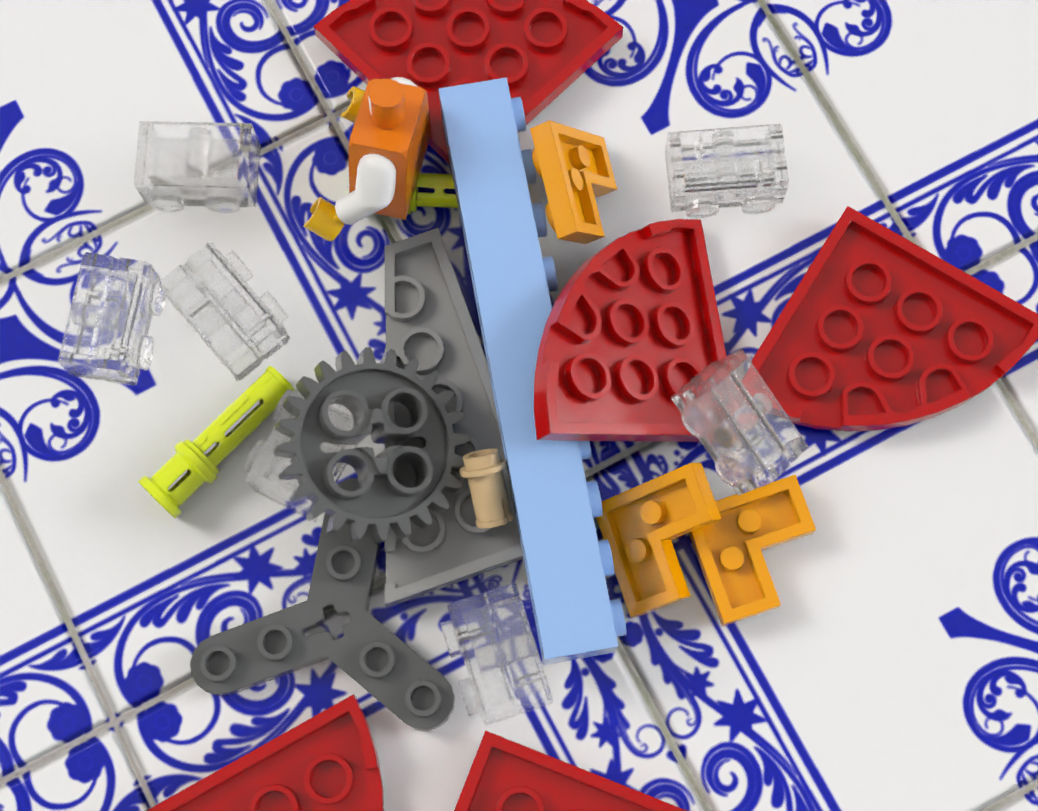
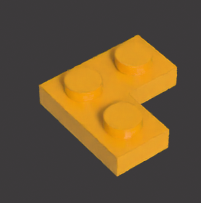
M550 120L530 128L535 147L532 151V160L537 173L543 179L548 199L546 216L551 228L556 232L557 239L588 244L605 237L595 196L600 197L617 190L604 137Z
M689 463L602 501L603 516L596 518L603 539H608L614 571L630 618L645 615L691 597L671 540L721 520L702 463Z
M796 475L716 500L721 520L689 532L722 627L781 606L762 550L811 535L816 531Z

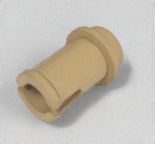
M495 448L478 450L464 455V467L460 468L459 471L461 477L468 479L476 515V527L482 529L505 525L508 523L507 521H513L514 514L511 511L503 475V469L508 466L507 460L500 458L498 449Z

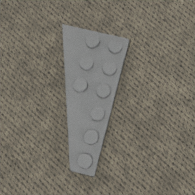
M439 228L386 245L385 354L390 349L395 350L396 367L401 369L413 358L418 359V368L415 376L422 380L435 371L438 377L432 390L436 395L449 390L454 392L453 397L444 407L447 413L464 412L465 417L452 426L453 432L470 436V441L456 448L455 454L463 457L474 451L495 448L498 449L499 457L505 459L487 360ZM389 402L388 415L392 422L399 427L409 428L411 416L408 409L401 403ZM411 438L385 443V449L398 445L423 448L424 443L420 438ZM395 460L393 463L394 478L404 487L413 488L416 482L415 470L406 461ZM507 468L503 469V475L514 520L507 521L508 523L505 525L485 529L476 527V515L468 479L461 477L458 470L451 471L450 474L456 477L463 486L454 493L441 491L448 500L450 507L441 513L428 508L433 522L431 525L421 529L410 519L411 535L403 539H399L391 526H389V534L385 541L386 607L523 559Z

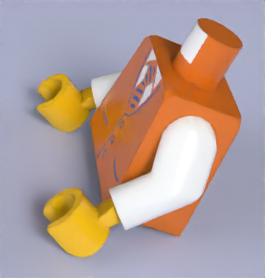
M403 77L391 79L375 78L368 81L365 91L355 86L351 87L346 97L352 101L348 109L342 112L341 117L354 123L348 146L349 193L339 198L335 205L322 197L316 199L310 208L312 216L304 223L303 227L331 242L338 236L344 224L352 225L372 214L406 220L431 137L427 91L418 87L409 79Z

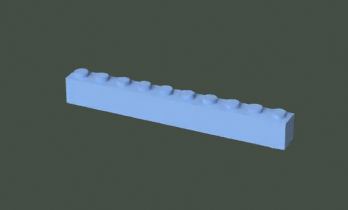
M507 77L439 88L441 117L502 446L508 465L507 473L543 665L614 653L619 647L617 637L626 635V624L620 599L609 600L605 577L614 575L613 557L608 539L600 541L597 539L594 518L603 516L602 502L597 481L586 482L582 462L584 459L591 458L590 442L537 440L534 418L536 362L545 324L552 310L549 292L557 291L558 284L553 257H542L538 239L539 237L547 236L543 206L541 202L531 203L528 184L536 183L531 149L521 150L518 132L526 131L521 97H510Z

